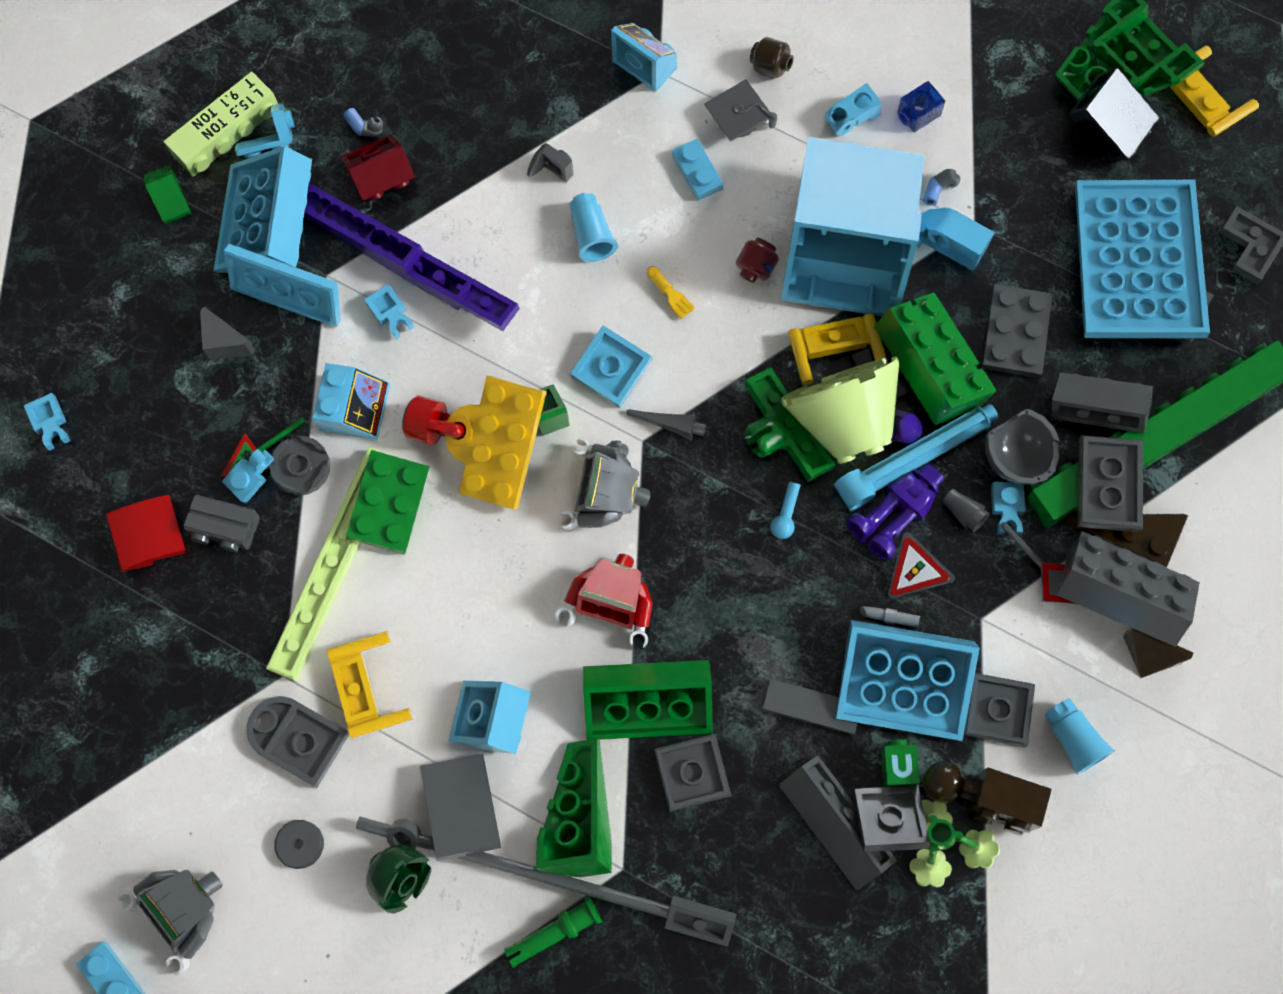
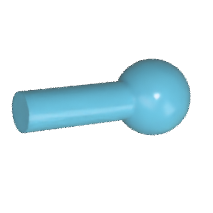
M789 482L780 515L776 516L771 522L770 530L778 539L789 538L794 532L795 526L791 517L800 484Z

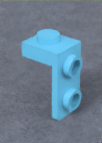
M283 103L272 105L271 114L277 134L237 143L235 146L236 156L244 155L245 158L259 155L261 150L269 148L274 150L283 146L288 147V144L293 141L291 128L295 127L291 111H285Z

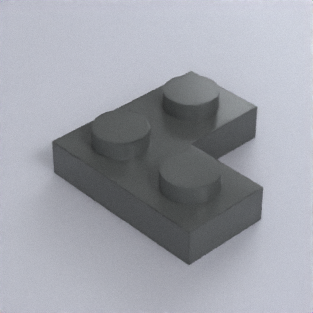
M1238 206L1233 210L1220 231V234L1245 247L1232 271L1258 285L1283 246V232Z

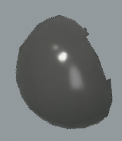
M1025 409L986 434L985 454L991 468L1002 479L1016 485H1033L1047 480L1056 471L1055 468L1059 460L1058 443L1060 440L1055 428L1044 416L1030 409Z

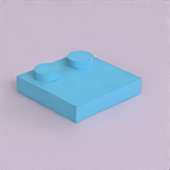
M602 325L570 375L618 407H621L653 358L642 349Z

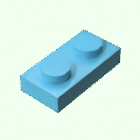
M698 139L672 150V157L697 201L723 190V182Z
M107 942L100 943L76 964L98 994H145Z

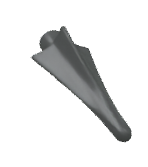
M633 409L626 411V415L652 423L691 441L693 434L704 436L707 428L706 424L695 421L696 415L653 413Z

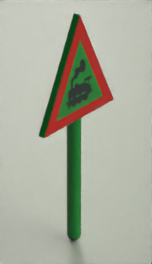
M301 417L259 448L254 446L245 433L221 477H226L241 459L249 462L250 456L257 449L261 452L268 449L305 423L306 418Z

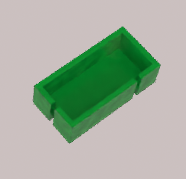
M935 293L916 298L912 302L908 301L890 307L874 326L892 357L898 358L901 372L934 425L972 411L974 407L981 406L997 391L983 368L977 369L978 360Z

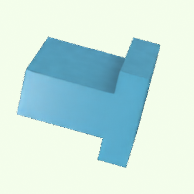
M808 137L781 294L782 301L863 314L871 313L881 317L890 307L901 304L919 242L922 213H918L925 155Z

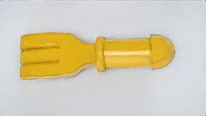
M648 267L647 277L660 289L662 295L666 294L668 305L680 319H683L695 309L681 292L673 289V284H670L657 267Z

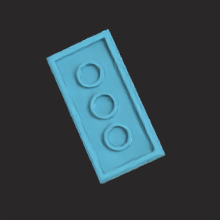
M228 244L224 249L231 290L333 327L338 326L341 321L337 282Z

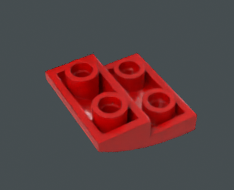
M169 495L134 503L106 514L121 572L151 566L155 560L185 553L184 543Z

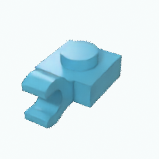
M257 449L250 456L249 462L241 459L222 482L241 502H248L265 483L266 479L261 473L273 462L274 458L266 450L262 453Z

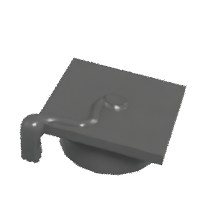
M746 79L704 103V106L730 142L738 137L750 135L758 125L769 120L768 124L771 129L777 124V114L768 110Z

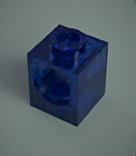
M927 81L901 98L897 111L898 117L905 126H909L915 133L941 116L946 101L934 86ZM915 107H921L924 110H918Z

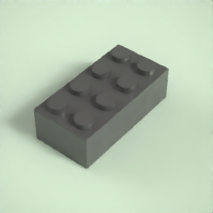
M1082 531L1066 558L1056 595L1176 647L1193 622L1200 582Z

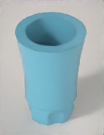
M593 193L576 195L569 204L578 242L579 258L586 262H596L610 257L618 249V243L609 229L596 196Z
M1070 698L1046 712L1045 716L1053 726L1051 729L1068 755L1076 775L1088 770L1115 752L1095 730L1083 712L1077 709Z

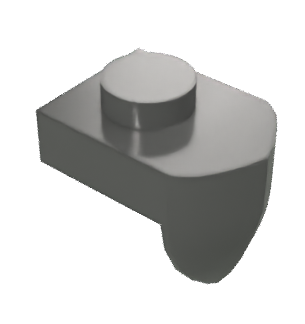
M547 143L543 144L535 152L527 170V176L531 177L545 167L566 183L574 175L571 157L565 151L556 150Z

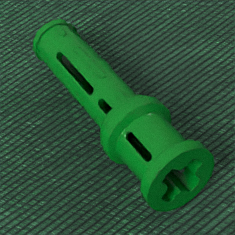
M589 896L584 898V903L568 912L565 910L561 911L558 915V920L521 941L504 948L507 957L518 951L521 952L509 960L512 967H517L520 963L567 936L570 939H575L581 930L594 923L598 925L603 923Z

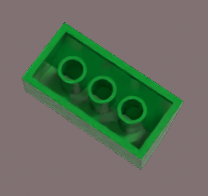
M709 660L583 666V694L587 740L594 738L601 740L713 734L712 681Z

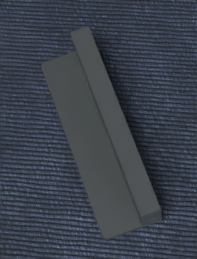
M819 756L801 766L780 783L779 786L856 890L861 889L897 861L890 851L863 852L855 804Z

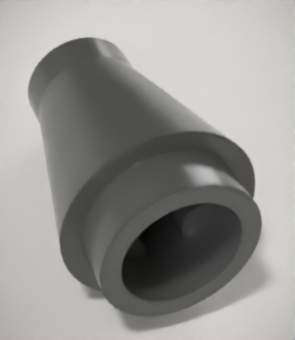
M952 489L942 501L965 530L977 531L989 517V513L985 510L986 506L960 494L955 489Z

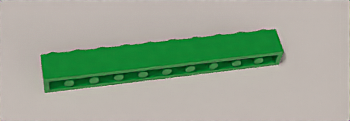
M1279 340L1269 346L1263 343L1249 353L1251 355L1250 358L1245 361L1241 357L1236 359L1226 367L1227 372L1222 375L1215 372L1202 381L1204 386L1197 390L1191 387L1178 396V402L1173 405L1169 401L1164 403L1154 411L1155 416L1148 419L1145 433L1128 431L1122 435L1119 431L1109 438L1142 440L1143 469L1283 384L1282 344ZM1070 461L1055 471L1057 474L1055 477L1031 485L1032 491L1026 500L1046 528L1078 510V463L1073 465Z

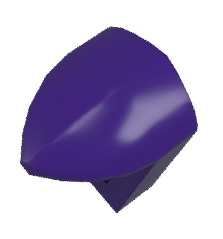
M895 409L891 441L906 445L913 444L922 434L920 419L913 413Z

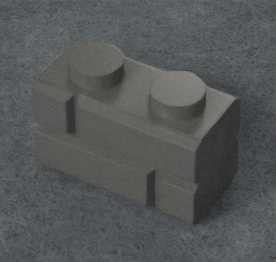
M195 495L190 512L184 523V529L192 535L190 539L195 542L208 545L211 540L220 543L219 547L225 550L238 552L239 548L250 549L260 516L255 510Z

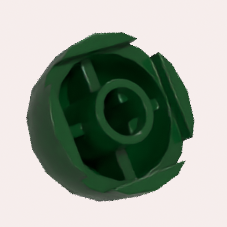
M395 845L375 854L370 861L366 876V887L369 895L387 913L394 914L408 907L404 902L409 899L412 893L416 899L428 883L431 874V867L427 864L429 859L420 851L405 845Z

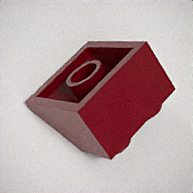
M392 134L340 156L363 201L366 199L369 201L378 199L384 195V191L393 187L394 189L402 188L410 183V179L415 178L401 144Z

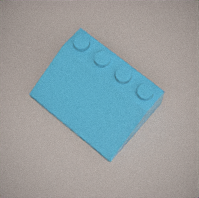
M283 146L230 165L213 271L228 273L224 256V249L228 244L296 267L299 259V245L303 232V218L307 205L306 198L311 178L312 159Z
M850 620L836 719L962 741L980 648L975 641Z

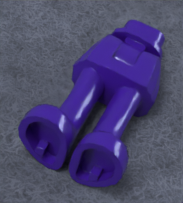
M927 463L921 470L916 469L912 473L910 472L886 487L887 496L872 512L866 516L855 513L846 520L848 529L859 542L865 543L892 511L898 508L901 512L867 544L869 551L875 556L886 561L890 560L896 552L893 543L910 522L913 520L920 522L928 513L939 491L938 486L944 481L943 475Z

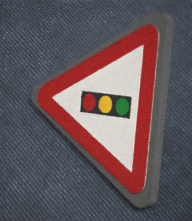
M906 532L903 534L888 591L890 598L952 583L955 580L954 575L911 533Z

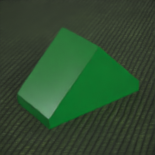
M171 164L144 175L145 186L164 224L192 214Z
M554 384L541 388L540 390L547 391L538 425L541 435L544 436L570 425L566 406Z

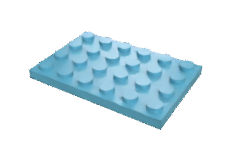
M1077 180L1075 196L1084 338H1208L1210 327L1195 180Z

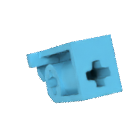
M951 208L929 209L921 215L917 247L920 248L921 244L924 243L973 271L986 252L995 232Z

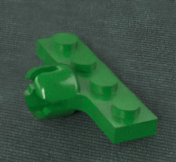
M772 368L746 379L744 385L764 416L749 424L745 430V439L748 446L758 443V447L752 449V452L756 456L766 457L779 449H785L789 452L808 482L832 470L836 464L826 449L783 406L781 398L787 395L788 392Z

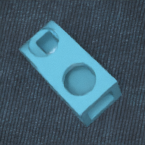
M866 83L833 105L826 112L824 118L835 134L842 136L866 120L870 119L872 121L880 116L881 101L869 84Z

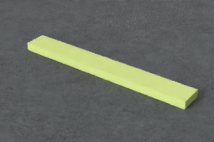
M369 447L266 667L267 670L296 682L360 542L346 539V534L370 451H377Z

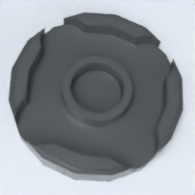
M296 436L297 438L282 441L273 450L271 456L274 460L269 465L270 474L274 483L285 493L295 496L308 495L317 491L327 481L330 473V458L325 448L315 439L306 436Z

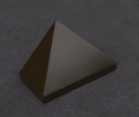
M1133 628L1128 629L1123 636L1141 678L1181 665L1190 660L1194 654L1178 645L1174 647Z

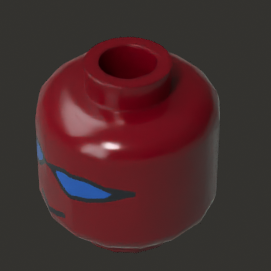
M758 237L756 240H748L736 259L737 267L742 270L739 275L752 283H755L756 279L761 281L767 280L779 260V256L775 252L777 248Z

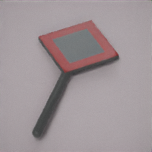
M1003 522L1001 527L1041 568L1042 602L1076 604L1056 595L1065 564L1044 563L1006 522Z

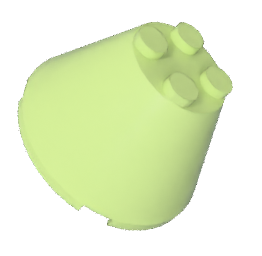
M892 357V362L888 364L885 358L827 376L821 379L822 383L810 387L803 386L781 398V402L834 458H837L838 464L851 461L856 458V454L864 451L867 456L876 454L884 450L883 446L892 442L899 372L898 358Z

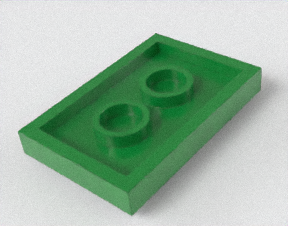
M371 450L346 539L405 554L430 466Z

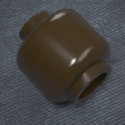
M765 37L760 42L757 41L751 49L750 62L757 73L779 78L785 71L788 72L793 65L794 57L791 55L790 46L786 42Z

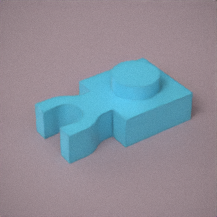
M389 284L364 299L366 305L381 326L389 322L390 331L395 339L401 337L396 329L399 324H405L409 330L414 328L409 317L401 314L406 311V308Z
M52 393L24 405L34 431L38 435L43 433L42 441L45 448L49 451L54 449L52 439L57 435L60 436L64 443L70 442L68 434L59 426L65 423L66 420L57 398Z
M993 482L991 485L992 514L1000 515L997 535L1005 533V530L1001 527L1003 522L1012 524L1014 532L1017 535H1021L1023 526L1018 515L1025 513L1024 485H1016L1012 482Z

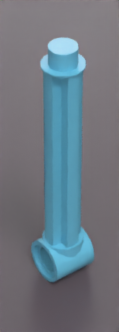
M991 404L983 408L976 406L972 411L865 471L855 469L845 474L834 483V487L850 511L858 509L873 499L876 491L982 431L991 429V423L998 420L997 411Z

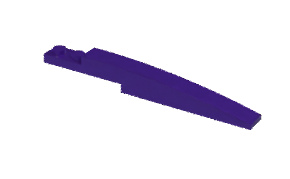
M308 184L307 205L304 217L393 273L458 311L462 308L501 331L505 330L519 311L518 303L426 253L420 244L312 184Z

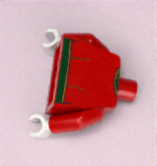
M618 554L615 562L605 559L599 560L595 568L590 567L574 577L564 599L566 602L565 607L559 608L555 613L556 620L559 622L562 614L569 612L570 619L567 621V626H572L576 621V614L573 611L574 607H576L577 613L631 630L634 624L636 630L630 635L629 643L632 646L633 637L640 634L644 637V648L648 643L645 627H649L653 604L647 585L641 582L642 573L632 568L634 559L627 554Z

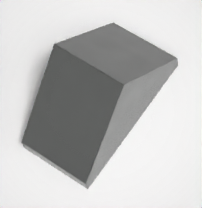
M206 307L201 309L202 349L210 360L249 356L256 351L246 337Z

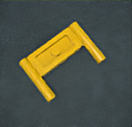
M1205 45L1195 53L1204 60L1212 54L1209 46ZM1198 70L1181 83L1170 86L1202 125L1207 128V132L1211 137H1215L1259 108L1257 100L1251 99L1230 113L1228 111L1230 106Z
M870 313L863 317L789 330L788 335L802 385L807 386L814 382L807 356L809 359L863 349L867 347V344H870L874 359L885 358L888 364L882 340L874 328L876 325L874 314Z
M388 631L327 649L351 739L413 720L410 708L379 717L365 662L361 655L362 651L391 643Z

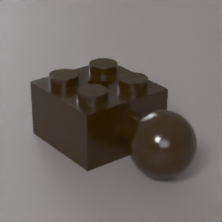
M947 761L932 764L926 770L923 777L924 789L927 795L934 801L950 803L958 798L968 800L965 812L973 814V820L991 825L992 821L1005 825V831L1021 836L1023 832L1030 833V831L1042 827L1052 791L1051 788L989 767L976 774L972 782L964 778L958 766Z

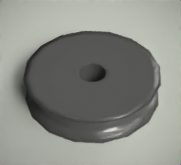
M293 820L286 823L278 831L274 841V850L277 858L284 865L294 869H303L313 865L320 858L324 849V838L320 829L315 824L306 820ZM302 840V847L297 849L295 846L296 842Z

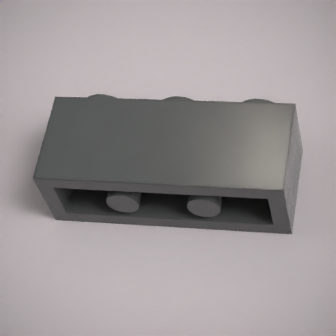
M1060 372L1052 399V419L1145 433L1152 405L1153 386Z

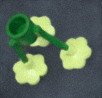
M927 799L922 800L928 838L931 844L929 850H919L916 858L910 862L909 866L910 871L916 875L915 879L919 885L928 886L930 884L938 888L944 884L945 878L950 876L952 868L945 861V854L939 849H948L955 841L961 842L959 852L965 857V863L968 867L977 868L980 866L987 869L993 865L994 857L1000 853V846L994 842L993 833L988 830L981 832L970 830L964 836L962 832L954 830L952 826L953 818L951 814L946 812L947 806L945 803L931 802Z

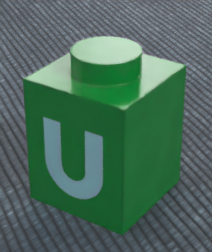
M903 739L888 741V746H884L880 750L883 787L917 786L920 784L917 744L908 745L907 740Z

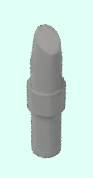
M860 607L861 614L866 618L884 621L883 623L891 625L899 624L918 628L920 620L918 615L897 612V610L890 608Z

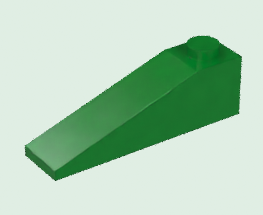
M594 738L568 743L556 778L558 785L554 797L549 799L546 808L549 812L544 828L540 827L537 836L536 869L541 872L575 877L612 873V841L600 740Z

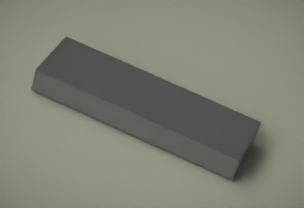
M770 678L762 711L853 736L857 727V722L836 719L839 697Z

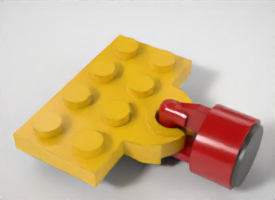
M486 376L480 405L468 404L458 408L453 414H449L444 402L418 395L408 403L405 409L402 430L407 439L431 446L435 445L441 436H445L448 450L457 460L465 463L459 493L515 510L519 506L547 391L494 376Z

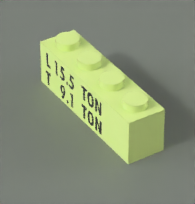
M250 72L164 140V143L171 155L194 177L199 172L206 170L210 163L221 154L227 153L241 138L250 135L261 122L271 118V107L278 104L274 93L253 72Z

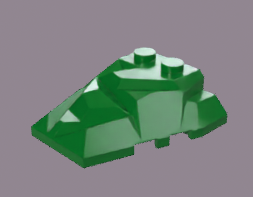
M1112 0L1102 10V16L1095 26L1091 25L1088 29L1086 38L1079 47L1076 46L1062 64L1055 77L1078 101L1099 73L1118 68L1143 97L1181 83L1203 67L1204 61L1186 43L1179 48L1175 46L1148 18V4L1144 0Z

